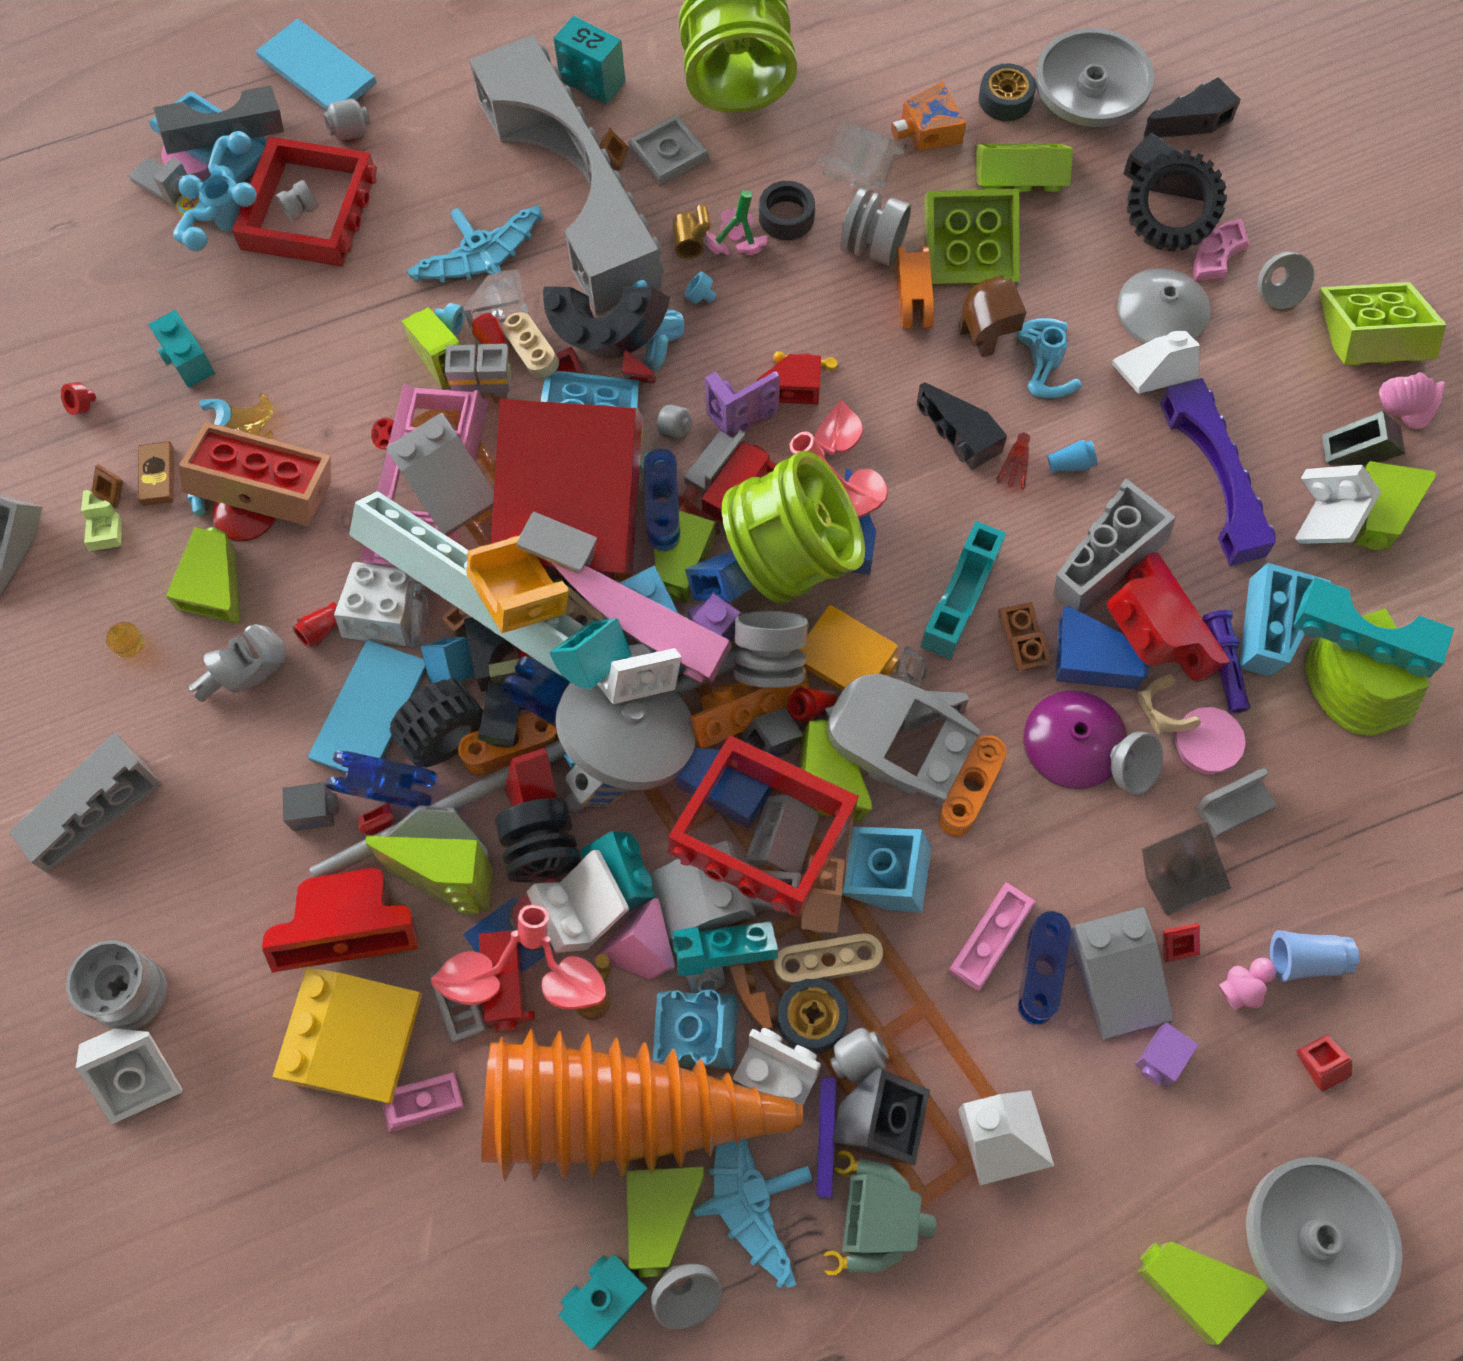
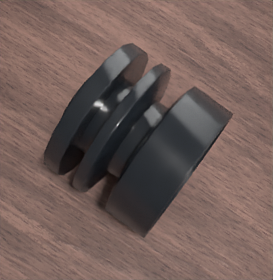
M555 798L531 800L510 807L496 817L495 824L499 841L502 846L508 848L503 854V859L508 865L506 872L510 881L530 883L551 879L573 870L581 862L579 851L575 848L577 846L575 836L568 834L573 826L566 801Z

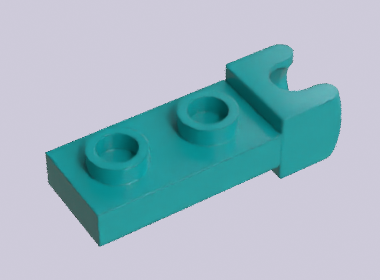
M771 921L699 931L698 927L675 930L672 934L673 953L677 955V971L679 976L704 974V969L778 959V946Z

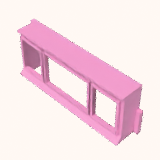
M403 383L388 446L416 429L411 427L416 408L462 411L458 430L455 432L475 461L489 402L487 399H482L478 390L465 392L414 388ZM387 451L377 491L394 501L400 469ZM407 510L427 524H435L428 512ZM460 528L447 537L457 543ZM363 546L361 559L364 563L396 567L371 549Z

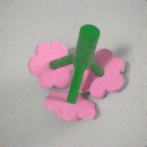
M741 191L738 205L733 211L727 209L722 212L721 221L723 223L720 227L722 232L718 237L710 232L705 234L704 237L707 239L705 244L710 252H714L717 255L724 253L728 256L730 254L729 249L722 243L727 235L732 241H739L742 236L747 238V241L736 245L737 252H745L747 256L761 252L763 250L762 247L767 245V236H760L758 238L752 236L750 227L753 224V217L748 213L753 196L750 191Z

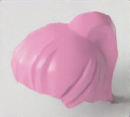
M1417 373L1409 377L1391 378L1384 382L1379 389L1380 401L1388 413L1400 417L1408 428L1422 429L1431 422L1441 405L1445 382L1435 383L1432 378H1428L1423 373Z

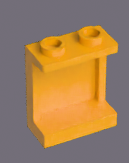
M520 536L511 537L486 546H479L469 550L467 555L466 575L501 634L566 614L568 588L563 581L552 582L537 556L517 548V541Z
M832 605L828 606L807 635V645L797 649L806 654V664L803 665L806 671L812 672L841 691L852 681L865 675L882 674L890 677L899 663V659L896 658L898 650L896 643Z

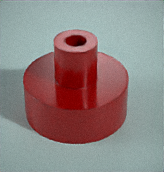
M81 382L67 383L61 388L62 404L71 415L87 413L90 408V402H95L96 400L95 392L87 390Z

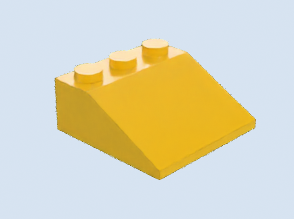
M306 967L273 1078L294 1086L392 1104L422 993L339 972Z

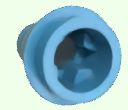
M1083 439L1047 455L1051 473L1090 471V467L1097 466V456L1093 442H1084Z

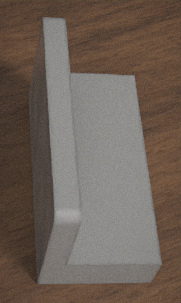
M740 430L732 438L719 431L684 476L685 484L705 494L741 442H746V433Z
M533 511L517 541V548L576 573H581L585 564L590 566L595 556L597 537Z
M1266 767L1206 795L1195 808L1213 839L1273 810L1277 806L1262 782L1269 774Z
M789 795L768 796L745 861L754 866H774L782 872L800 873L819 818V813Z

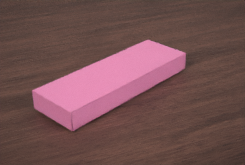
M1005 882L948 972L979 992L1036 901Z

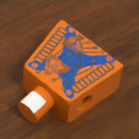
M944 82L907 99L903 103L901 120L891 123L894 139L897 141L910 137L915 148L919 151L963 143L966 121Z

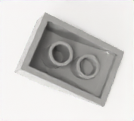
M442 412L386 447L442 534L450 535L493 507V489Z
M0 493V596L35 539L43 508L42 506Z
M726 840L710 845L741 861L739 850ZM676 859L649 873L652 878V888L655 897L659 898L670 944L672 943V934L675 930L698 927L699 931L719 929L755 917L751 899L740 893L737 887L725 881H714L704 871L692 865L685 866L680 864V859Z
M1144 907L1073 926L1067 934V938L1102 1040L1174 1020L1157 941Z

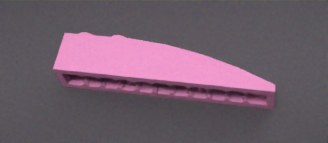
M554 564L570 585L606 619L618 618L622 631L654 653L675 648L681 655L680 666L685 668L683 672L685 676L698 683H702L703 679L710 682L714 681L732 647L728 639L587 566H584L581 573H576Z

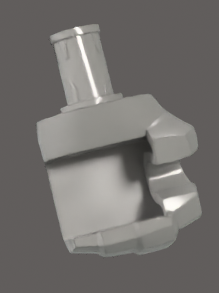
M258 624L248 626L243 633L259 654V658L252 653L244 636L229 640V649L215 650L204 655L203 659L209 671L189 685L190 692L197 689L198 691L193 696L197 700L204 702L221 686L228 691L236 693L259 685L285 664L286 651L284 642L268 626Z

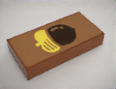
M170 441L138 445V501L142 506L174 502V447Z

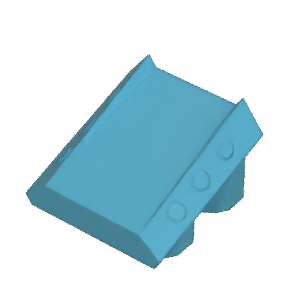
M679 990L657 993L653 1061L663 1064L669 1052L674 1049L680 1067H694L698 1060L702 1059L705 1068L731 1069L737 1061L735 1056L737 1012L740 1008L736 996L720 994L714 990H702L699 993H683Z

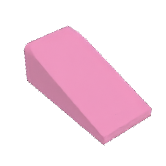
M456 1072L396 1087L392 1104L382 1103L388 1132L391 1133L464 1109Z

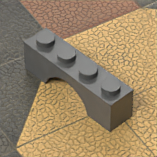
M272 86L244 90L239 101L233 107L218 113L198 112L188 107L184 102L153 107L167 155L214 146L219 137L230 136L236 131L246 133L250 139L284 132L280 109Z

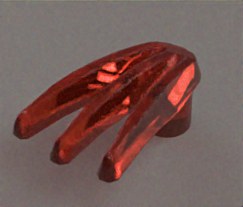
M1027 433L1018 434L1016 443L1013 444L996 478L997 484L1001 482L1010 463L1013 462L1008 487L1011 488L1014 484L1019 464H1022L1021 490L1026 487L1029 458L1028 445L1030 441V436Z
M689 485L684 493L678 496L677 502L685 513L714 521L715 518L703 512L693 504L699 491L694 486ZM715 523L716 535L720 533V530L717 529L719 527L717 523Z

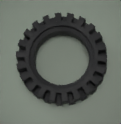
M1171 150L1169 155L1166 156L1163 152L1157 155L1155 160L1150 159L1144 168H1141L1137 173L1128 193L1127 214L1130 213L1129 222L1131 226L1135 225L1137 236L1139 237L1142 234L1145 237L1144 242L1148 245L1153 242L1157 244L1155 248L1160 250L1163 247H1168V251H1175L1179 247H1181V250H1185L1192 244L1196 246L1201 243L1204 238L1211 234L1220 221L1225 210L1224 204L1227 201V194L1224 195L1226 184L1225 181H1220L1222 176L1220 170L1214 171L1212 169L1214 163L1211 160L1207 163L1202 161L1204 155L1197 153L1196 157L1190 156V150H1184L1183 154H1178V150ZM1179 174L1191 178L1200 186L1204 196L1203 212L1190 225L1184 227L1165 226L1152 215L1148 204L1149 191L1155 182L1163 177Z

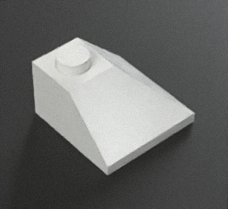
M1174 331L1167 336L1155 338L1113 359L1112 365L1134 390L1140 394L1198 379L1200 344L1186 331Z
M113 1029L79 1044L76 1070L111 1125L182 1093L181 1085L149 1032Z
M1031 1090L998 1094L963 1103L958 1109L980 1186L1054 1167Z

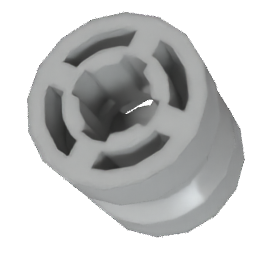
M303 180L294 184L292 190L288 192L282 191L275 195L280 208L292 223L300 219L301 214L305 211L312 212L319 208L314 195Z

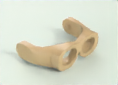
M1171 674L1155 679L1144 690L1137 692L1138 701L1157 734L1189 731L1201 724L1197 716L1184 720H1175L1153 709L1151 699L1154 694L1175 683L1176 680Z

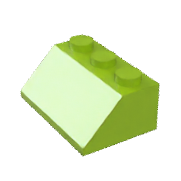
M975 144L977 184L984 186V190L1002 189V186H1014V189H1019L1020 192L1032 191V186H1044L1043 191H1061L1062 186H1070L1073 148L1065 144Z

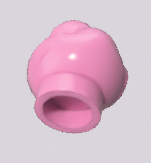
M1258 958L1251 962L1249 971L1241 966L1232 967L1227 974V980L1218 986L1235 1011L1243 1006L1259 1008L1263 1005L1264 996L1267 991L1265 983L1271 982L1275 978L1276 966L1267 958Z

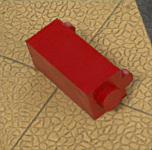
M742 441L702 497V514L724 526L722 502L727 490L751 477L761 478L773 472L777 464L770 460V455L762 447L750 445Z
M516 930L479 934L480 953L491 960L492 968L498 964L511 940V933ZM517 942L502 971L495 975L500 984L498 993L490 1000L483 1002L484 1020L490 1028L495 1027L496 1032L517 1030L518 1024H526V1021L535 1020V1011H526L521 943Z

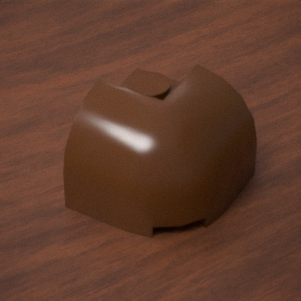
M1003 275L986 279L974 285L965 297L959 321L960 335L970 333L973 346H978L982 357L994 354L998 336L1022 331L1026 310L1012 279L1005 280Z

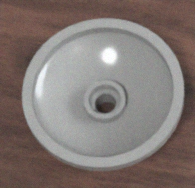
M1165 268L1145 270L1131 277L1122 287L1117 301V313L1121 324L1131 336L1144 344L1155 338L1167 336L1174 331H1186L1196 340L1205 330L1211 313L1209 298L1198 282L1182 272Z

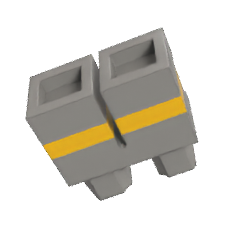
M479 344L478 361L475 345H446L445 375L451 390L465 392L478 390L479 393H491L495 397H506L507 392H510L511 364L508 361L507 344Z

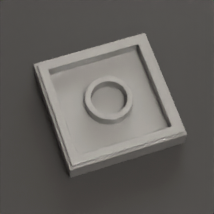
M678 115L628 140L630 150L660 186L709 160L708 151Z

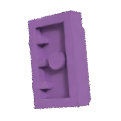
M776 371L737 393L734 392L731 384L727 380L722 381L716 372L705 377L706 413L720 431L731 437L735 434L737 435L740 430L746 432L751 425L760 420L771 418L779 409L780 376Z

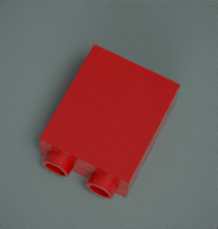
M500 399L491 544L520 536L534 511L597 537L595 556L590 566L587 564L585 566L614 581L615 573L633 574L643 415L639 410L631 407ZM537 556L548 575L549 568L557 569L552 562Z

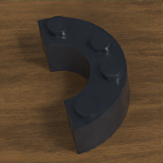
M572 287L543 288L546 316L556 334L568 344L604 358L624 356V350L632 353L645 345L662 324L670 300L669 296L653 287H624L621 300L614 310L605 316L594 318L590 309L588 295Z

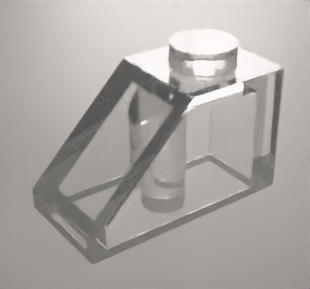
M519 269L504 270L499 273L490 274L485 278L463 306L469 329H472L471 324L473 320L484 313H492L494 317L500 319V323L505 322L507 317L513 313L524 312L529 315Z

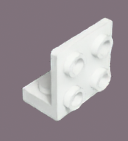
M1363 465L1306 469L1301 480L1316 499V502L1296 535V541L1299 544L1344 543L1355 540L1381 493V490Z
M354 562L334 613L341 637L363 641L368 639L377 643L406 647L409 639V632L404 617L406 613V593L408 594L407 602L409 603L416 580L397 567Z
M640 643L629 645L632 656L628 659L611 662L610 674L597 683L612 704L672 691L676 687L681 655L675 648L651 653L648 648Z
M592 850L561 882L534 883L526 891L532 905L544 907L549 914L547 936L550 937V942L556 953L588 950L629 910L628 904L599 850Z
M762 1028L761 1032L752 1029L749 1035V1047L732 1081L749 1089L755 1086L760 1092L795 1100V1104H802L804 1106L819 1074L821 1064L815 1061L817 1055L796 1045L795 1049H792L782 1044L783 1038L766 1028Z

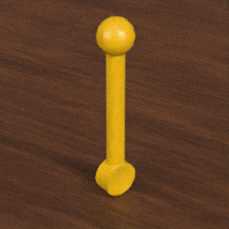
M777 351L773 355V360L779 363L788 355ZM829 357L826 360H821V366H824L828 371H834L837 368V360Z

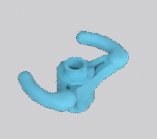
M639 280L632 287H647V283L644 280ZM667 310L659 329L647 342L644 365L654 373L662 367L665 361L668 341L678 339V337H682L684 334V319L680 312Z
M1038 318L1024 322L1022 331L1016 332L1017 339L1028 345L1032 353L1035 372L1028 383V390L1034 397L1045 399L1060 398L1072 394L1082 386L1079 379H1073L1066 384L1056 387L1045 385L1050 371L1058 368L1063 361L1068 345L1065 331L1068 329L1066 322L1051 318Z

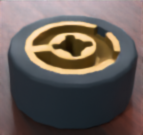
M1006 63L993 66L983 75L978 96L979 105L984 113L993 119L1014 121L1022 118L1031 109L1036 91L1035 79L1027 69L1020 65Z
M804 979L794 983L783 994L778 1006V1025L783 1038L792 1047L795 1048L798 1045L813 1053H820L832 1048L834 1043L842 1038L848 1023V1006L843 994L833 984L822 979ZM811 1009L818 1011L820 1015L814 1021V1024L809 1023V1019L806 1016V1013Z

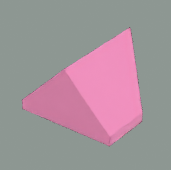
M653 898L633 910L592 959H595L599 954H605L609 957L612 966L646 979H655L675 968L659 898Z

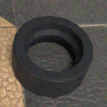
M779 181L771 184L762 192L759 198V222L767 234L780 240H794L810 231L815 218V198L811 190L805 185L795 181ZM783 201L794 202L804 208V213L794 219H780L771 214L769 209Z

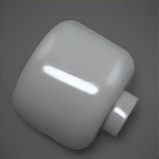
M672 404L664 406L657 418L658 430L665 436L677 439L683 438L692 427L689 411L684 407Z

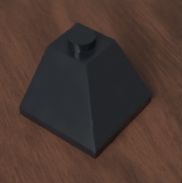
M875 1069L840 1103L832 1142L857 1152L909 1165H916L930 1089L886 1070Z

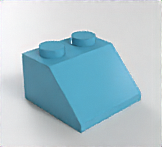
M853 827L842 894L887 911L922 913L932 846L922 829Z

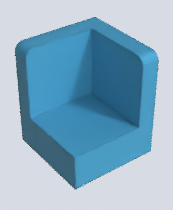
M443 637L421 646L430 684L450 678L463 682L475 676L467 637Z

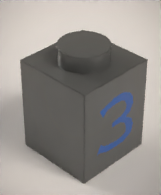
M782 708L754 718L741 735V739L743 742L778 758L790 753L803 734L786 708Z
M325 782L282 788L283 821L292 831L334 826V814L339 812L338 797L336 793L329 789Z

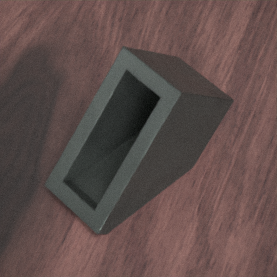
M1384 411L1322 434L1325 460L1329 465H1367L1369 461L1381 463L1405 454L1401 425Z

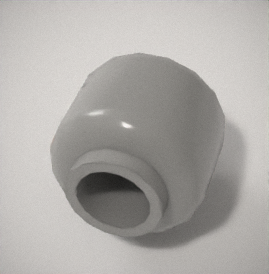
M355 99L330 103L328 112H324L329 135H334L339 141L363 137L366 130L365 126L370 125L366 107L360 108Z
M859 1028L834 1043L835 1057L831 1058L830 1061L840 1079L847 1077L853 1084L859 1085L875 1069L884 1070L886 1067L885 1060L889 1058V1055L876 1031L870 1033L865 1028Z

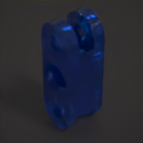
M658 448L650 451L644 459L646 527L650 545L658 551H669L678 545L681 537L677 461L671 451ZM658 498H668V500L664 502L656 501Z
M521 657L515 665L517 675L507 676L502 683V689L513 701L556 728L557 708L564 691L571 682L537 660L530 657Z
M349 751L334 752L333 761L342 765V767L348 768L346 778H328L326 783L328 789L342 794L412 809L418 806H431L432 796L424 792L412 790L411 787L412 784L423 787L435 786L438 777L436 772L423 767Z
M1056 911L1042 913L1032 925L1028 936L1017 1004L1021 1018L1031 1025L1046 1023L1058 1011L1061 1001L1071 926L1068 919ZM1046 930L1050 931L1053 936L1049 935ZM1045 961L1049 963L1052 968V975L1044 976L1037 971L1036 962ZM1034 1000L1040 1001L1043 1007H1038Z

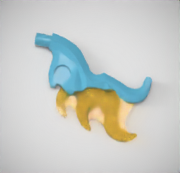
M259 393L260 402L249 408L229 406L220 399H203L199 402L202 410L213 409L216 411L215 424L268 439L273 438L271 430L264 435L260 434L261 428L270 419L273 411L271 400L263 393ZM188 494V500L192 503L193 515H205L206 499Z

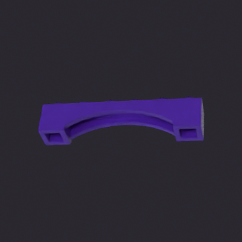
M1203 378L1167 386L1160 401V406L1170 429L1177 428L1201 449L1211 463L1221 484L1226 505V524L1218 536V540L1229 566L1267 557L1276 543L1275 530L1272 525L1267 523L1263 514L1262 501L1258 496H1255L1251 487L1249 472L1242 467L1238 458L1237 445L1231 442L1226 431V421L1217 411L1212 390L1207 388Z

